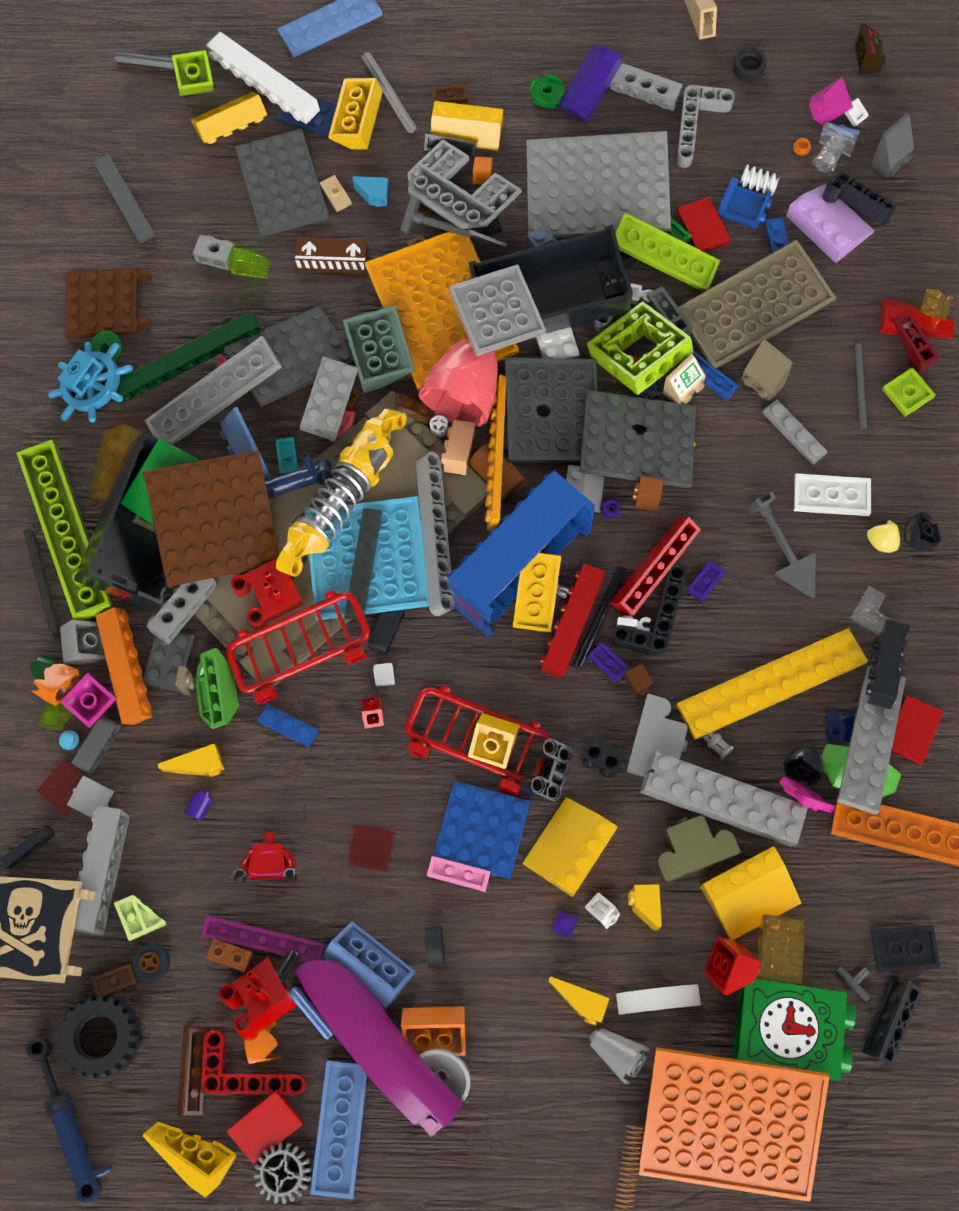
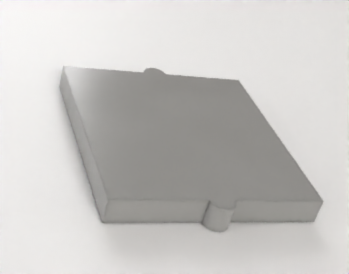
M83 776L78 786L73 789L74 793L67 805L92 817L97 806L108 807V802L114 791Z

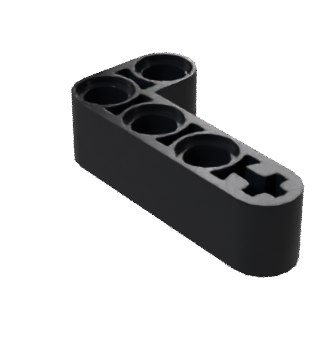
M838 172L830 179L822 194V198L825 201L835 203L841 199L883 225L889 222L896 210L894 203L843 172Z

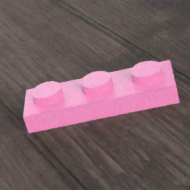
M432 856L427 877L486 892L491 871Z

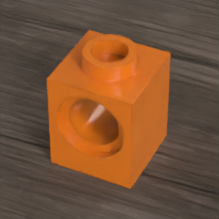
M475 156L473 184L483 185L492 176L493 158Z

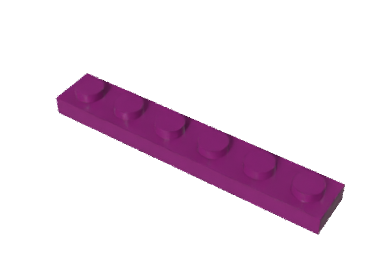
M206 916L201 933L202 937L214 938L219 941L286 956L290 950H293L299 954L298 959L303 961L322 960L325 948L324 943Z

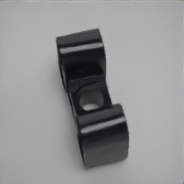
M537 738L533 741L531 748L536 756L544 759V767L541 776H524L520 780V789L525 794L538 800L556 801L561 795V790L567 777L568 767L573 755L572 750L567 745L552 738Z

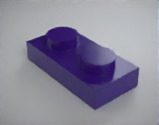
M709 561L687 592L703 602L724 576L725 571L712 561Z
M602 642L588 655V658L616 684L624 676L625 672L630 670Z

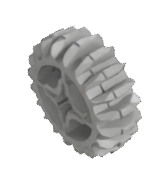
M281 1142L278 1144V1150L276 1146H270L272 1153L265 1149L263 1154L266 1158L260 1156L257 1158L262 1165L254 1166V1169L260 1170V1173L254 1174L253 1177L260 1178L261 1180L255 1184L256 1187L261 1185L264 1187L259 1193L262 1195L266 1191L268 1192L266 1200H270L274 1195V1203H278L281 1197L282 1203L286 1204L287 1196L293 1202L295 1201L294 1193L299 1197L303 1195L299 1189L300 1187L304 1190L308 1188L303 1181L311 1180V1177L305 1176V1173L311 1172L312 1168H305V1164H308L310 1160L306 1159L303 1161L301 1159L306 1154L304 1151L299 1155L297 1154L299 1146H296L291 1151V1143H287L286 1149H284V1144ZM278 1154H284L278 1167L268 1166L273 1157ZM290 1156L297 1162L299 1173L290 1168ZM282 1166H284L285 1172L291 1174L288 1176H284V1179L281 1178V1174L275 1172L277 1170H281ZM266 1173L275 1177L276 1189L268 1183ZM287 1179L298 1180L297 1184L290 1191L282 1192Z

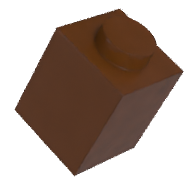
M643 664L626 671L624 674V679L635 697L638 695L643 697L651 692L654 683Z

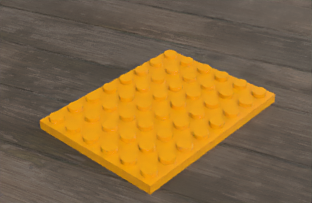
M447 232L365 262V267L383 309L396 306L415 369L410 374L418 391H420L433 366L438 363L439 359L460 339H469L448 291L449 286L470 280L468 262L475 260L476 263L480 262L470 237ZM515 343L494 350L497 361L518 354L519 348Z

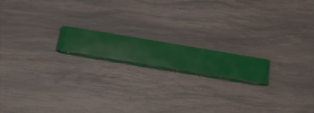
M252 312L245 313L122 376L116 393L123 397V401L117 403L128 402L223 353L225 346L246 337L258 335L261 332V327L255 314Z

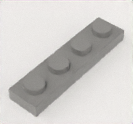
M778 400L763 410V414L812 465L827 454L828 451Z

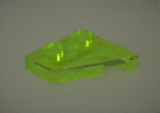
M46 701L38 725L43 728L60 731L66 724V721L71 719L74 714L61 703L54 706Z

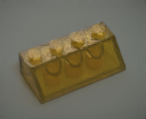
M121 424L104 431L88 499L106 502L129 443L142 435L141 431L126 424Z

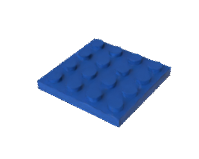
M454 781L433 857L491 871V875L511 880L531 801Z

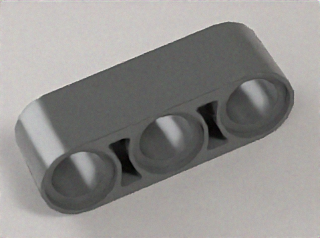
M101 716L78 750L72 764L88 774H92L118 735L121 725L105 716Z

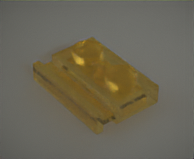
M927 288L924 293L920 313L935 318L940 316L945 321L952 296L946 297L944 293L937 289Z

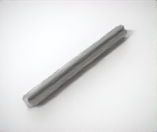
M365 52L362 60L372 76L377 79L385 97L406 131L413 133L416 130L414 122L371 53Z

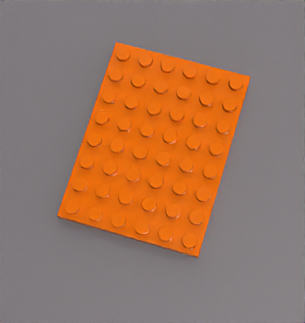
M656 1047L638 1174L810 1202L829 1082L828 1073Z

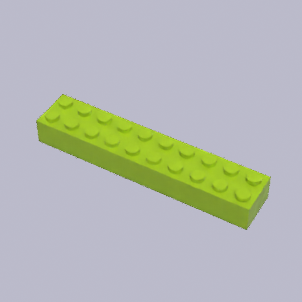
M49 440L19 451L17 456L74 620L90 621L95 619L96 615L114 606L110 594L101 590L97 591L74 581L89 545L90 537L59 449L53 440Z

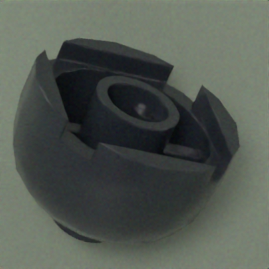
M919 512L909 518L904 525V541L915 550H930L938 546L937 544L941 541L939 527L937 523L933 525L930 521L932 517L929 514Z
M800 746L787 754L783 763L785 766L783 770L789 778L801 782V779L807 781V785L817 784L821 780L825 764L822 756L815 749Z

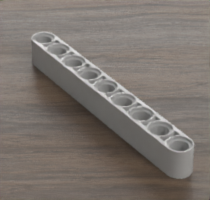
M429 452L417 460L416 471L429 609L433 615L441 616L454 608V593L448 588L447 576L451 572L441 461L438 454Z

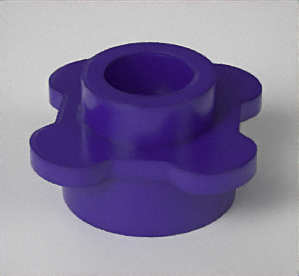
M609 500L602 502L603 518H619L621 516L619 501Z

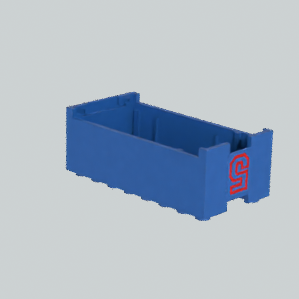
M553 471L550 475L546 474L542 478L541 484L537 488L533 487L524 501L518 502L514 508L515 511L511 515L507 514L502 519V524L497 529L493 528L484 542L481 541L474 549L475 552L471 556L467 555L462 560V565L457 570L453 569L447 576L448 588L454 593V608L488 638L494 633L490 626L517 599L520 572L539 553H542L540 551L545 546H549V550L546 553L559 555L579 533L586 537L591 532L595 504L556 471Z

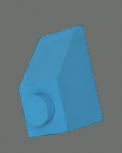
M353 176L354 189L369 205L377 207L388 206V178Z

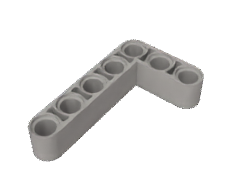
M690 85L685 89L676 160L681 168H687L692 164L698 110L729 112L732 109L735 97L731 89Z

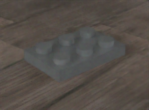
M178 633L168 645L155 636L143 678L144 684L181 692L176 686L178 666L188 668L196 637L190 634Z

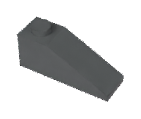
M663 286L647 294L656 312L691 336L693 327Z

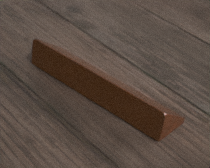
M208 1028L183 1029L178 1115L203 1116L204 1090L202 1088L204 1039L208 1033Z

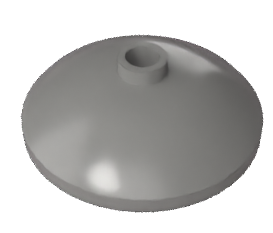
M436 1048L422 1052L419 1055L421 1059L464 1102L471 1087L470 1073L464 1061L453 1052L445 1049ZM440 1072H445L446 1076L441 1075Z

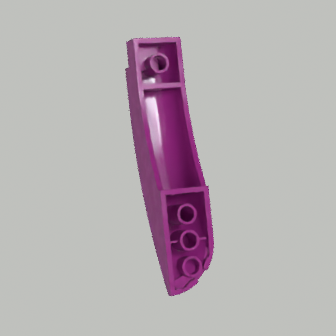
M313 959L302 963L294 970L312 1002L349 1054L413 1125L419 1123L432 1137L455 1117L464 1102L421 1059L391 1021L377 997L349 969L332 960Z

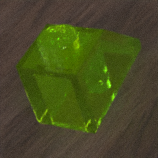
M232 247L229 258L232 274L267 278L270 260L250 249Z

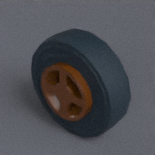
M147 944L141 947L135 953L132 960V968L135 975L146 982H155L161 979L167 973L170 966V958L167 951L155 944Z

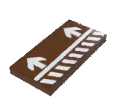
M296 237L294 272L365 274L367 240Z

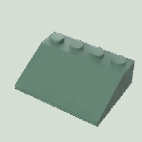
M396 306L343 320L355 365L358 368L357 372L363 393L381 389L415 371Z

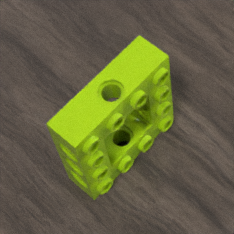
M643 301L587 343L590 357L596 359L599 365L637 395L693 353L691 337ZM642 336H645L656 344L657 347L647 355L644 354L643 358L634 364L633 357L626 355L623 351Z

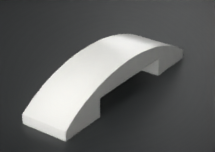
M698 984L616 993L619 1015L701 1005Z

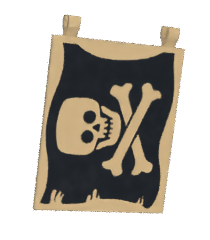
M0 877V977L65 983L66 975L81 976V967L68 966L79 900H94L96 892L82 889L83 882Z

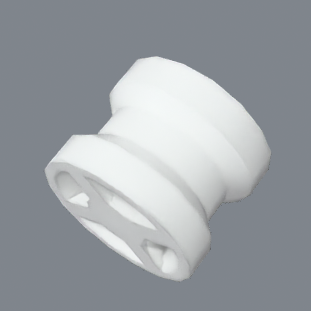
M436 415L430 420V431L437 438L445 437L448 433V421L441 415Z

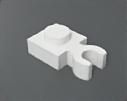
M630 283L633 291L631 304L638 305L639 301H643L647 305H651L646 296L653 292V290L642 291L641 285Z

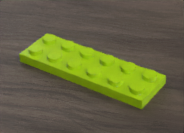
M627 213L623 214L615 232L620 251L702 292H706L709 289L720 260Z

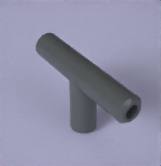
M842 966L836 970V973L865 1002L871 998V995L860 985L870 973L866 967H863L854 977Z

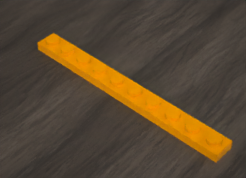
M500 374L497 379L495 399L490 414V419L493 422L489 429V433L492 436L489 440L491 451L488 455L490 465L487 477H490V480H488L486 487L489 495L486 499L488 510L485 515V522H487V530L489 531L497 528L501 509L506 376Z

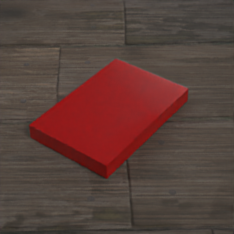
M710 197L677 208L676 212L685 230L691 235L690 241L693 247L706 252L730 243L731 239Z
M906 695L899 711L891 752L922 765L944 711Z
M276 1089L229 1127L226 1132L254 1164L258 1161L257 1158L259 1156H264L263 1151L265 1149L269 1152L271 1150L270 1146H277L303 1125V1121Z

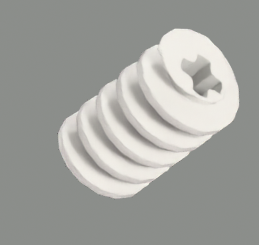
M749 164L746 165L741 178L744 188L748 184L750 190L756 186V192L763 188V194H766L769 190L772 192L771 196L774 194L779 178L776 179V173H773L771 177H769V171L762 175V169L756 173V167L754 166L749 170Z

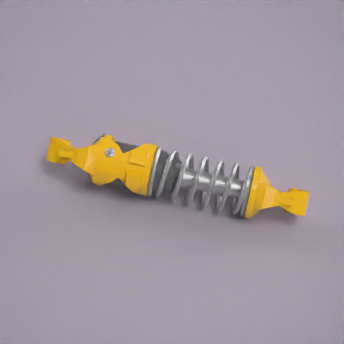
M384 409L378 417L366 421L363 429L360 430L353 440V444L342 450L335 469L331 471L333 479L329 478L324 481L328 489L318 488V494L322 499L311 498L314 508H304L308 518L298 517L297 521L289 528L287 543L277 559L276 568L278 571L296 577L302 571V556L326 552L330 546L329 540L335 539L336 530L342 529L343 521L349 519V511L355 510L357 507L356 502L362 501L364 497L363 493L369 491L371 487L379 482V472L386 467L395 453L391 443V431L402 429L407 421L405 413ZM321 491L329 493V498H325ZM345 500L353 502V507L348 509ZM314 501L321 502L324 505L319 508ZM307 510L316 513V516L313 518ZM337 511H346V517L341 518ZM331 520L340 521L339 527L335 528ZM324 530H332L333 535L331 537H327Z

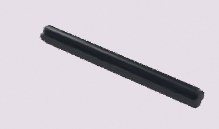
M618 566L573 662V666L582 669L612 605L610 601L617 594L627 571L625 567Z

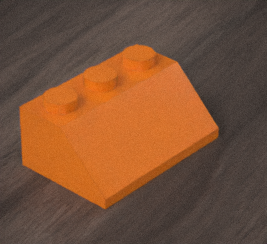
M465 1007L402 1008V1035L418 1055L426 1050L439 1048L451 1051L457 1056H466Z

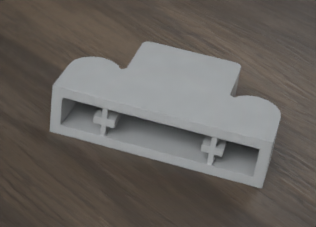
M647 694L626 772L645 777L648 774L646 771L651 755L656 751L679 760L681 753L686 751L688 741L685 740L688 725L666 719L671 711V704L667 699Z

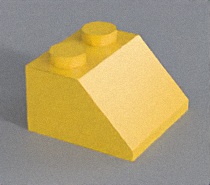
M482 713L476 724L468 757L506 769L520 725Z
M659 884L634 885L628 893V905H632V911L653 931H658L662 927Z

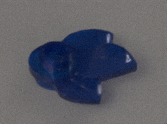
M835 708L831 709L826 715L828 726L825 730L826 738L832 743H839L842 740L850 743L856 714L854 712H846L840 715ZM833 730L837 731V737L832 735Z

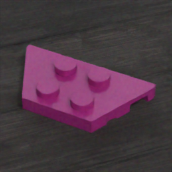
M784 776L779 782L784 787V791L790 796L795 797L804 807L812 808L815 811L820 809L832 814L834 813L836 807L834 804L827 803L821 798L822 796L801 782Z

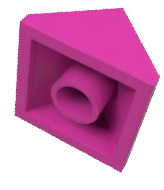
M87 673L60 703L90 728L117 698Z

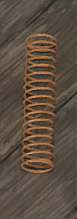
M626 1125L627 1128L636 1131H625V1133L635 1136L624 1137L637 1142L623 1141L636 1147L623 1146L624 1149L634 1152L622 1151V1153L636 1158L621 1157L635 1163L620 1162L633 1168L620 1167V1169L632 1173L619 1172V1174L634 1179L618 1178L632 1184L617 1183L620 1186L631 1188H617V1190L632 1195L616 1194L630 1200L615 1199L616 1201L629 1204H615V1206L633 1211L626 1208L634 1207L633 1204L628 1202L635 1201L630 1198L634 1197L635 1194L628 1191H636L635 1188L630 1186H636L637 1184L631 1181L638 1179L630 1175H638L637 1172L631 1170H639L638 1167L633 1165H639L640 1163L631 1159L639 1160L640 1157L632 1154H641L640 1151L634 1149H642L641 1146L635 1145L642 1144V1141L633 1138L643 1139V1136L634 1133H644L642 1131L644 1128ZM614 1209V1211H626L621 1209Z

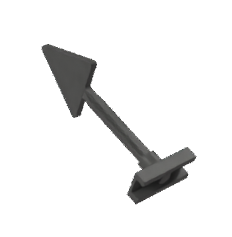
M414 196L410 197L400 229L404 234H411L414 223L420 225L423 223L461 236L471 237L475 241L507 247L506 243L473 230L460 229L455 225L424 216V214L418 212L420 199Z
M772 491L762 500L760 498L756 499L747 509L750 515L760 512L762 517L766 519L790 563L789 566L776 572L775 576L813 599L815 598L816 554L813 553L801 560H797L769 506L776 499Z

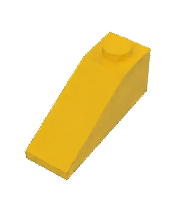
M215 744L158 764V768L163 772L200 776L209 775V777L216 776L221 773L220 771L224 770L218 747Z
M550 976L548 982L581 1017L585 1018L584 1022L595 1026L597 1022L602 1023L609 998Z

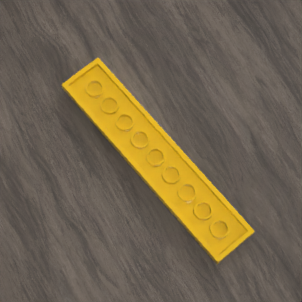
M847 628L677 703L676 706L695 740L866 664L868 660L850 629Z

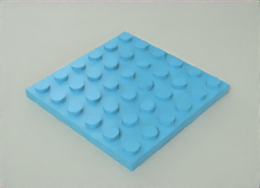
M418 496L357 504L355 510L349 511L350 517L348 520L343 521L342 529L336 530L335 539L329 540L330 546L326 552L309 554L314 604L325 600V594L335 590L337 594L345 591L353 593L357 597L364 614L429 606ZM354 504L347 505L348 509L352 508ZM307 510L313 518L316 516V513ZM337 511L341 518L346 517V511ZM331 520L335 528L339 527L340 521ZM324 530L327 537H331L333 535L332 530ZM348 599L337 602L342 617L356 616ZM333 605L319 610L322 620L338 618Z

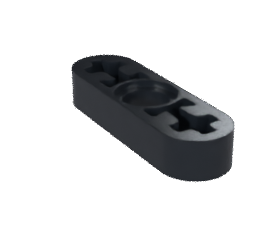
M50 825L42 827L1 859L2 864L6 869L15 867L50 841L56 833Z

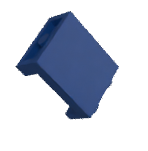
M732 177L720 204L718 215L758 229L759 224H763L767 215V213H764L765 210L770 209L773 199L770 198L772 192L768 191L766 196L737 185L739 179Z

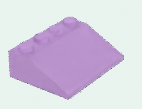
M824 184L801 195L791 203L786 217L828 257L837 263L873 234L874 230L841 199L835 203L825 201L822 198L826 188Z

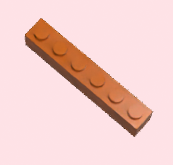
M113 607L96 615V620L115 697L117 698L122 724L135 725L152 717L151 704L147 698V688L143 682L142 669L138 662V652L134 646L128 614L123 609Z

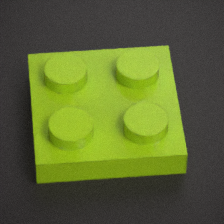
M913 367L882 388L904 417L935 397V393Z

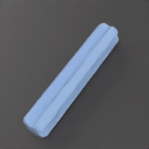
M298 987L292 988L290 993L295 1003L325 1039L333 1036L334 1032Z

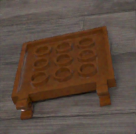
M137 267L66 272L64 331L66 339L94 337L102 331H111L116 335L138 334V329H150V321H148L147 316L138 318V281H151V274L148 273V269L143 268L138 271Z

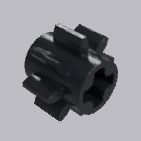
M657 381L641 392L639 397L656 400L661 394L659 390L661 385Z

